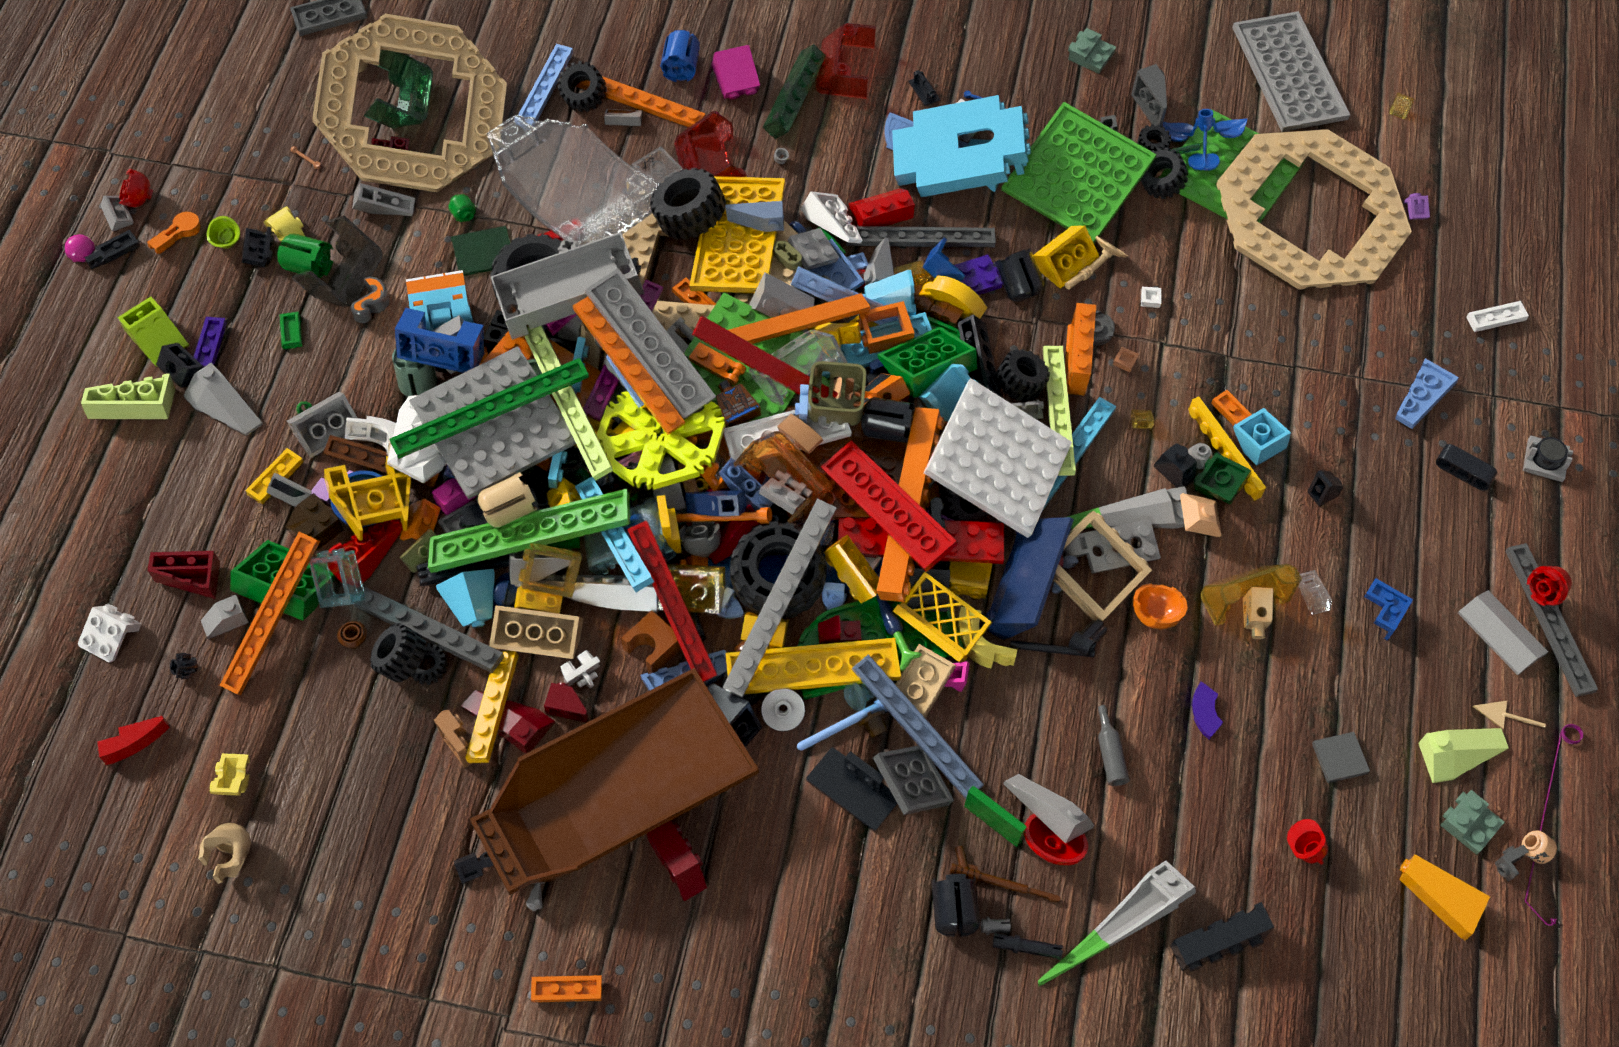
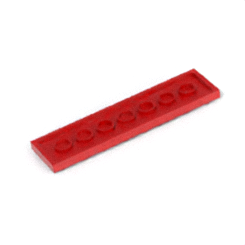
M852 440L820 466L925 572L929 571L958 545L957 541Z
M839 518L838 540L848 534L864 557L884 558L888 534L871 518ZM945 520V530L957 541L958 545L940 561L1003 564L1004 523Z

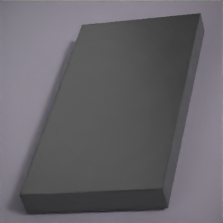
M316 0L290 7L299 36L368 18L362 0Z

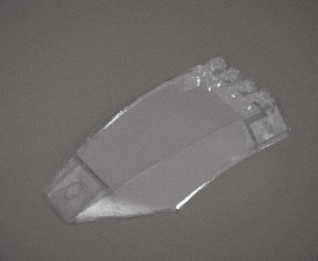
M514 115L487 133L503 185L530 214L564 240L572 239L578 241L579 245H584L619 232L624 234L652 214L650 201L659 183L636 170L617 156L588 128V124L574 126L571 125V122H559L550 119L536 121L534 117Z

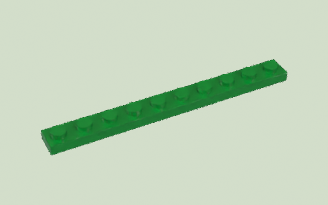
M575 359L389 439L398 459L585 380L589 378V374L581 359Z

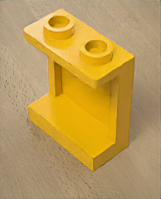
M951 562L949 568V590L955 595L964 594L974 599H986L992 564Z

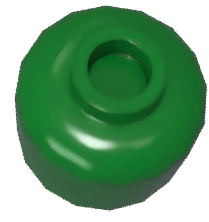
M457 194L450 199L448 209L457 221H470L474 217L476 206L467 195Z

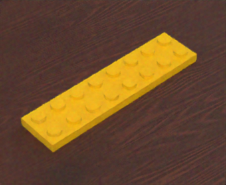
M895 638L767 649L745 694L765 693L780 689L798 690L863 684L860 678L852 671V667L868 654L892 681L900 680L901 672ZM740 652L726 653L728 676Z

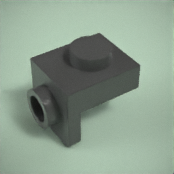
M1524 844L1518 848H1515L1514 845L1502 852L1503 856L1495 862L1499 874L1505 877L1508 882L1519 874L1513 863L1522 859L1529 852Z

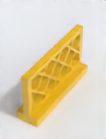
M926 572L922 574L910 590V594L906 596L905 602H901L893 610V612L958 662H965L968 658L967 655L992 624L989 619ZM926 578L933 583V592L922 593L921 585ZM947 593L950 598V604L939 606L937 594ZM934 595L935 606L924 608L923 596ZM920 597L921 608L911 609L907 604L911 598ZM953 598L959 603H953ZM963 605L966 608L967 617L955 618L954 606ZM951 607L952 619L941 620L939 609ZM936 609L937 621L928 622L925 618V611ZM980 618L985 622L980 630L972 631L971 619ZM967 620L969 632L957 633L956 621ZM953 622L954 634L945 635L942 633L941 623ZM969 635L970 644L966 649L959 646L958 636ZM949 637H955V642Z

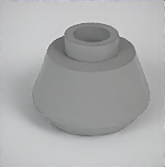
M1198 443L1188 449V453L1197 461L1196 469H1205L1206 461L1213 457L1211 448L1204 443Z

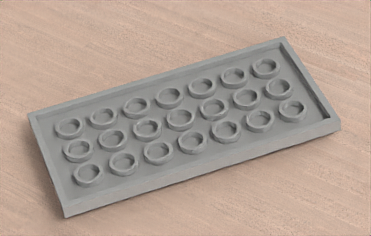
M1299 11L1235 22L1232 28L1281 132L1349 119L1350 113Z

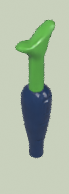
M877 594L875 597L879 604L885 629L889 635L894 636L902 653L900 671H904L912 659L921 657L922 653L909 650L902 635L903 625L899 617L893 612V608L888 601L880 600Z

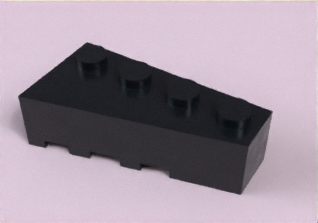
M1260 902L1254 905L1251 912L1245 914L1244 910H1241L1230 917L1226 923L1221 919L1209 925L1207 931L1204 928H1200L1175 939L1170 947L1181 970L1189 969L1192 972L1203 967L1202 964L1210 961L1213 964L1222 960L1226 954L1230 953L1231 956L1243 952L1244 947L1251 945L1252 948L1262 945L1264 939L1273 930L1274 925L1263 903Z

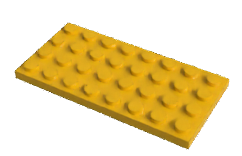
M714 176L724 194L726 204L783 201L785 178ZM725 208L720 221H717L713 228H709L708 232L705 234L701 233L699 236L689 285L690 291L755 293L764 272L768 274L771 272L774 254L773 247L776 242L777 231L764 232L727 221Z

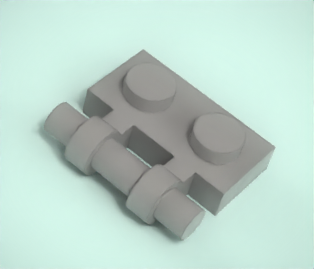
M778 470L774 477L780 481L771 478L761 487L759 494L794 515L805 503L806 499L802 495L810 498L813 491L808 489L807 485L803 482L799 483L792 479L790 474H784Z

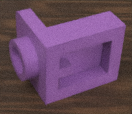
M1414 193L1403 200L1404 204H1408L1409 220L1430 218L1428 195L1421 196V193Z

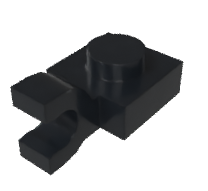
M487 852L481 854L479 858H477L475 853L454 860V865L462 884L483 876L482 869L494 866Z

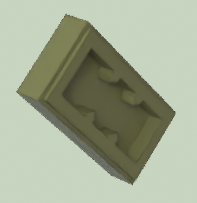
M428 529L400 556V559L413 573L417 571V565L428 561L430 537L437 536L431 529Z

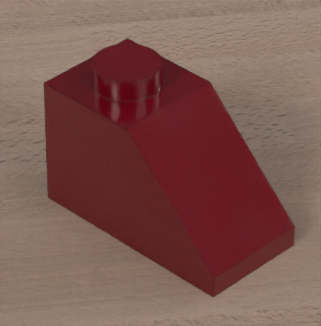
M563 682L558 684L551 683L544 704L546 714L587 723L589 721L587 710L574 689Z

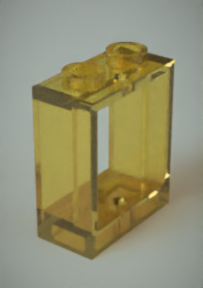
M530 543L529 549L525 548L523 561H526L524 569H520L518 581H521L523 589L572 598L581 563L580 552ZM535 554L570 560L563 588L529 581Z

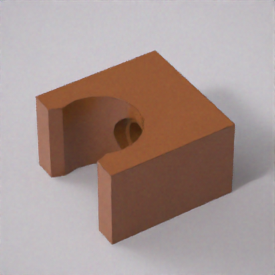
M652 610L621 638L623 650L628 654L633 652L639 645H650L655 649L646 659L647 671L650 674L661 669L681 650L673 629Z

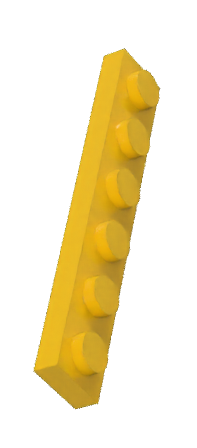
M1196 397L1192 399L1188 409L1190 416L1197 421L1201 431L1208 436L1212 446L1222 456L1251 470L1252 474L1243 486L1247 494L1251 495L1254 501L1261 498L1266 489L1263 482L1201 398Z
M501 651L504 654L503 660L494 672L489 674L465 757L468 763H489L519 656L516 651Z

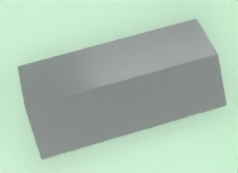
M1489 590L1475 597L1458 612L1516 675H1519L1548 653Z

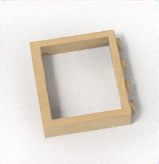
M1093 510L1069 533L1064 549L1090 523L1110 542L1114 549L1138 574L1104 609L1059 564L1053 581L1092 620L1099 619L1103 621L1152 570L1148 567V562L1139 557L1134 552L1133 547L1129 543L1124 542L1119 537V533L1105 523L1103 516Z

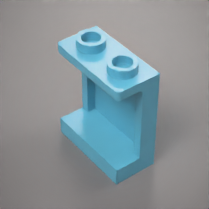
M951 364L919 398L928 408L939 409L941 417L945 421H949L967 382L971 379L968 375L969 371L961 364Z

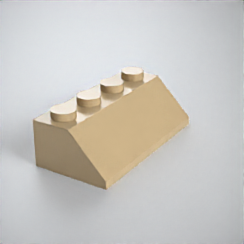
M495 606L489 646L495 649L574 659L581 638L583 618Z

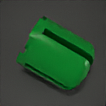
M295 233L283 238L281 241L282 246H279L277 253L278 262L283 269L321 280L320 278L323 275L327 276L333 265V260H330V249L334 250L330 243Z

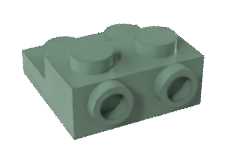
M1086 28L1084 32L1080 31L1078 33L1076 43L1072 42L1070 44L1068 60L1100 74L1115 53L1116 46L1101 40V34Z
M1470 790L1467 794L1463 791L1455 800L1458 804L1455 809L1450 807L1443 814L1442 817L1445 820L1440 826L1478 855L1505 822L1487 808L1489 803L1474 791Z

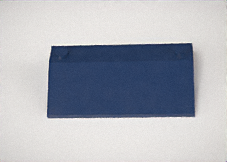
M1073 518L1038 519L1034 531L1029 538L1016 531L1017 536L993 603L985 616L992 622L987 629L988 632L1002 640H1006L1038 625L1074 521Z

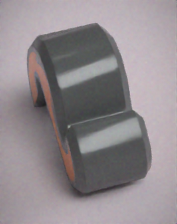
M369 276L364 278L370 293L351 304V311L356 322L366 323L372 320L371 313H379L389 305L390 297L387 288L376 277Z

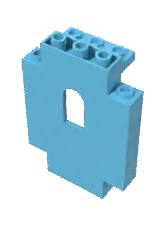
M999 95L913 111V127L892 130L894 176L899 186L916 183L920 197L1008 182L1007 174H1010V166L1014 165L1017 175L1025 174L1024 166H1027V162H1029L1028 155L1031 154L1030 144L1027 143V139H1030L1029 129L1026 128V124H1029L1027 113L1023 112L1022 106L1005 109V104L1000 101ZM990 130L994 133L993 139L988 143L959 148L958 135Z

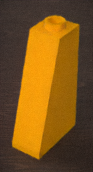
M1414 855L1410 860L1405 859L1400 867V871L1403 873L1399 880L1461 939L1467 940L1473 935L1490 896L1417 855Z

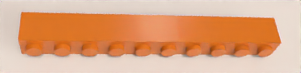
M915 407L899 486L926 511L924 505L925 501L929 500L930 495L928 486L929 483H932L933 479L925 475L924 471L940 440L939 431L944 427V418L941 417L939 409ZM889 535L877 593L880 600L905 602L906 595L910 594L911 583L909 579L910 576L914 575L915 565L913 559Z

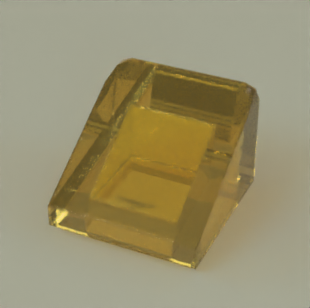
M1397 93L1389 114L1406 119L1414 98Z
M1131 410L1133 428L1153 427L1154 417L1151 410Z

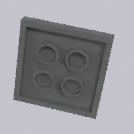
M919 746L882 752L873 757L903 815L947 806L954 801L932 760Z

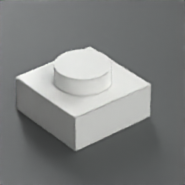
M1142 287L1141 306L1160 308L1161 288Z

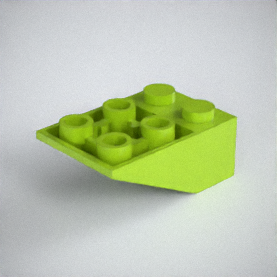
M152 297L117 317L125 332L156 367L163 345L179 343L184 349L189 347L188 342Z

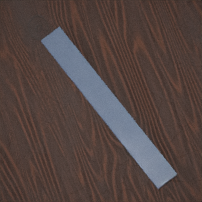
M869 654L852 667V671L965 799L972 786L978 789L984 786Z

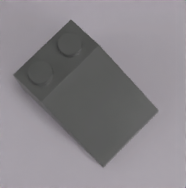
M1157 64L1137 70L1131 95L1150 123L1154 124V126L1160 125V128H1162L1167 109L1165 75Z

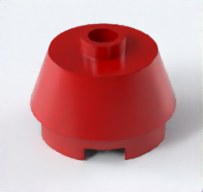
M1540 566L1529 575L1527 585L1530 586L1531 598L1536 603L1542 606H1555L1561 604L1566 599L1572 587V580L1567 571L1561 567Z

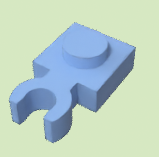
M801 384L800 403L795 404V415H799V419L807 423L809 385Z

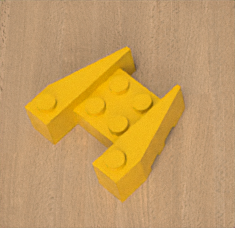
M386 456L388 475L353 483L349 481L345 465L324 469V480L329 498L359 541L363 540L362 526L400 518L403 530L407 531L411 477L387 465L388 456Z

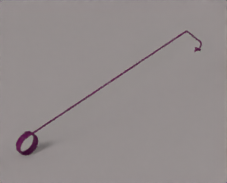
M1575 724L1565 725L1560 733L1540 831L1542 830L1561 736L1569 744H1577L1583 738L1582 729ZM1568 727L1576 729L1580 734V740H1569L1564 734L1566 733L1564 729ZM1533 861L1532 869H1531V874H1530V879H1529L1528 888H1527V893H1526V898H1525V903H1527V905L1538 915V917H1540V919H1541L1546 925L1552 926L1553 924H1556V921H1555V920H1557V919H1552V918H1551V923H1552V924H1547V923L1543 920V918H1541V916H1540V915L1530 906V904H1528V902H1527V896H1528L1529 886H1530L1531 877H1532V872H1533V867H1534V863H1535V862Z

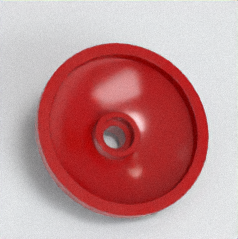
M1032 814L1025 822L1027 827L1024 833L1025 840L1032 851L1043 860L1056 865H1074L1082 861L1087 854L1088 841L1085 834L1065 844L1035 814Z

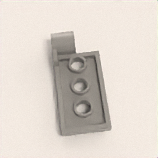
M1150 519L1110 527L1114 528L1119 533V537L1130 545L1131 539L1136 538L1140 546L1139 548L1133 547L1134 552L1147 562L1161 558ZM1097 530L1080 533L1064 549L1065 556L1071 555L1077 558L1087 555L1091 574L1131 566L1119 553L1113 551L1110 542ZM1094 546L1101 549L1102 554L1100 557L1093 554Z

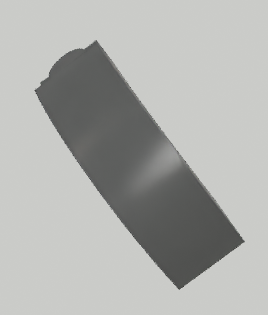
M667 452L659 471L663 475L676 471L671 455ZM679 483L659 488L660 495H665L667 509L675 508L676 515L687 514ZM677 522L678 525L683 524V523H687V522Z

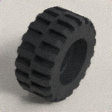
M683 169L679 173H673L671 177H666L663 183H659L657 190H654L652 194L650 209L661 230L666 235L675 239L682 238L685 240L690 237H698L699 234H705L709 228H713L716 222L722 218L726 199L713 174L704 169Z

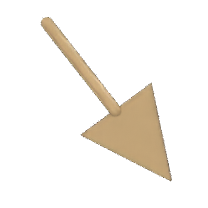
M1507 701L1473 706L1501 729H1504L1505 717L1543 728L1546 727L1545 723L1506 713Z

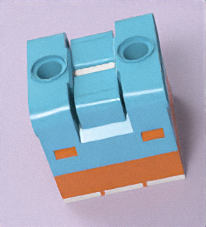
M463 270L406 279L410 309L425 312L426 330L432 331L459 315L464 321L474 323Z

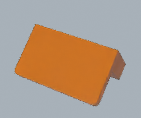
M426 499L412 503L408 511L407 531L402 530L400 539L403 541L410 538L418 540L428 529L434 532L441 508Z

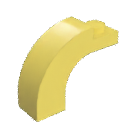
M961 607L959 618L967 617L965 607ZM980 618L971 619L972 631L980 630ZM967 620L958 621V633L969 632ZM962 635L960 638L966 649L970 644L969 635ZM982 636L967 656L979 665L990 669L992 668L993 661L1003 666H1014L1017 649L992 644Z

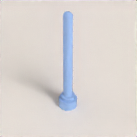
M877 699L873 705L799 742L797 748L802 751L868 717L867 713L870 711L873 714L882 710L887 712L888 710Z

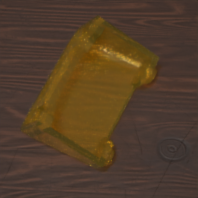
M1290 564L1262 566L1207 584L1201 592V599L1214 625L1217 626L1225 623V614L1230 611V604L1237 602L1240 597L1245 596L1251 587L1273 588V597L1279 599V603L1283 604L1291 600L1302 578L1298 570Z

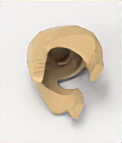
M225 823L215 828L202 840L198 859L204 866L208 864L211 851L215 847L233 856L228 863L218 864L215 867L213 878L218 884L222 883L225 877H236L251 846L247 829L235 823Z

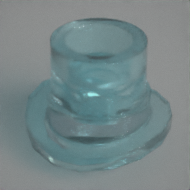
M856 682L846 685L844 689L846 702L856 711L865 709L866 702L875 696L864 683L858 685Z

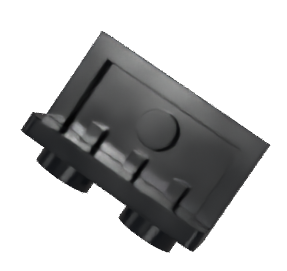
M267 227L266 232L246 228L241 263L265 267L266 262L271 261L272 250L269 248L274 240V235L271 234V227Z

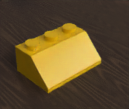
M1086 226L1069 227L1033 255L1039 271L1058 288L1065 286V283L1078 275L1080 270L1090 266L1100 257Z
M848 534L826 549L824 552L826 562L836 569L838 578L841 582L847 584L850 588V594L855 600L858 599L860 603H863L878 594L879 576Z

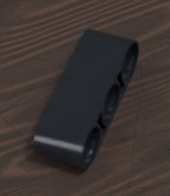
M1446 444L1435 461L1436 465L1442 470L1482 491L1489 489L1498 473L1490 464L1452 444Z

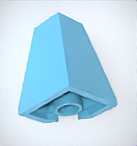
M911 270L903 271L864 287V294L862 295L884 305L904 301L909 317L916 315V304H914L915 289Z
M494 569L462 572L436 585L438 592L463 627L472 626L473 629L485 625V621L492 618Z

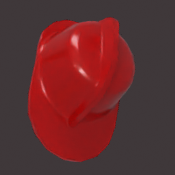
M1303 819L1291 826L1287 834V841L1294 855L1306 863L1318 862L1321 865L1324 864L1323 858L1328 853V844L1322 829L1316 821L1311 819Z

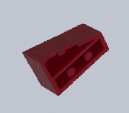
M214 551L150 552L147 571L156 583L216 599L220 561Z
M669 821L646 833V836L661 864L665 866L671 875V881L678 886L683 901H686L707 889L700 868L703 863L697 853L692 854L691 850L693 849L688 839H682V831L678 824H672Z

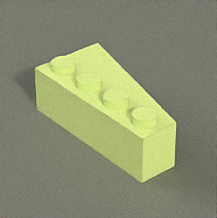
M169 373L157 379L147 377L144 378V381L132 383L130 380L124 381L117 386L107 384L85 388L81 405L88 419H168L174 398L175 386Z

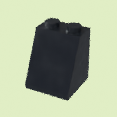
M712 683L707 689L744 747H746L763 728L748 701Z

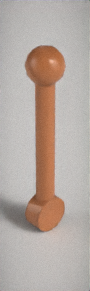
M291 147L292 153L298 154L313 164L314 169L321 168L320 162L313 161L298 151L297 147Z

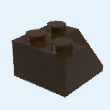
M315 493L296 506L285 526L286 530L294 538H296L298 532H302L320 541L315 552L344 531L337 516Z

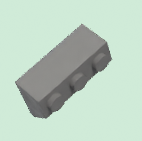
M764 272L749 305L752 306L751 309L762 314L776 317L813 307L814 298Z
M337 392L287 420V423L308 456L312 458L324 451L330 435L345 439L346 418H357L345 395Z

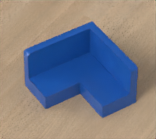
M944 237L930 251L922 268L934 278L946 276L961 282L965 278V274L948 261L949 258L941 252L947 241Z
M1375 578L1364 597L1382 607L1374 624L1388 631L1384 639L1389 640L1413 599Z

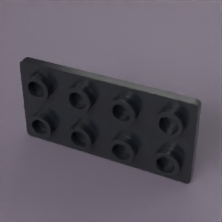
M834 747L830 748L806 777L808 783L873 831H876L898 804L891 790L884 785L885 779L882 774L851 751L847 756H844Z

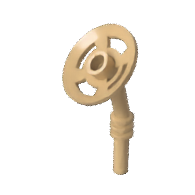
M1096 235L1097 242L1103 248V254L1090 266L1084 267L1078 272V275L1066 282L1065 287L1071 289L1082 280L1085 281L1094 274L1093 272L1108 258H1111L1112 255L1127 258L1128 255Z

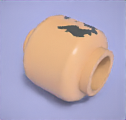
M1529 832L1522 840L1521 845L1524 844L1529 851L1526 856L1534 862L1545 864L1551 861L1556 854V843L1544 832Z

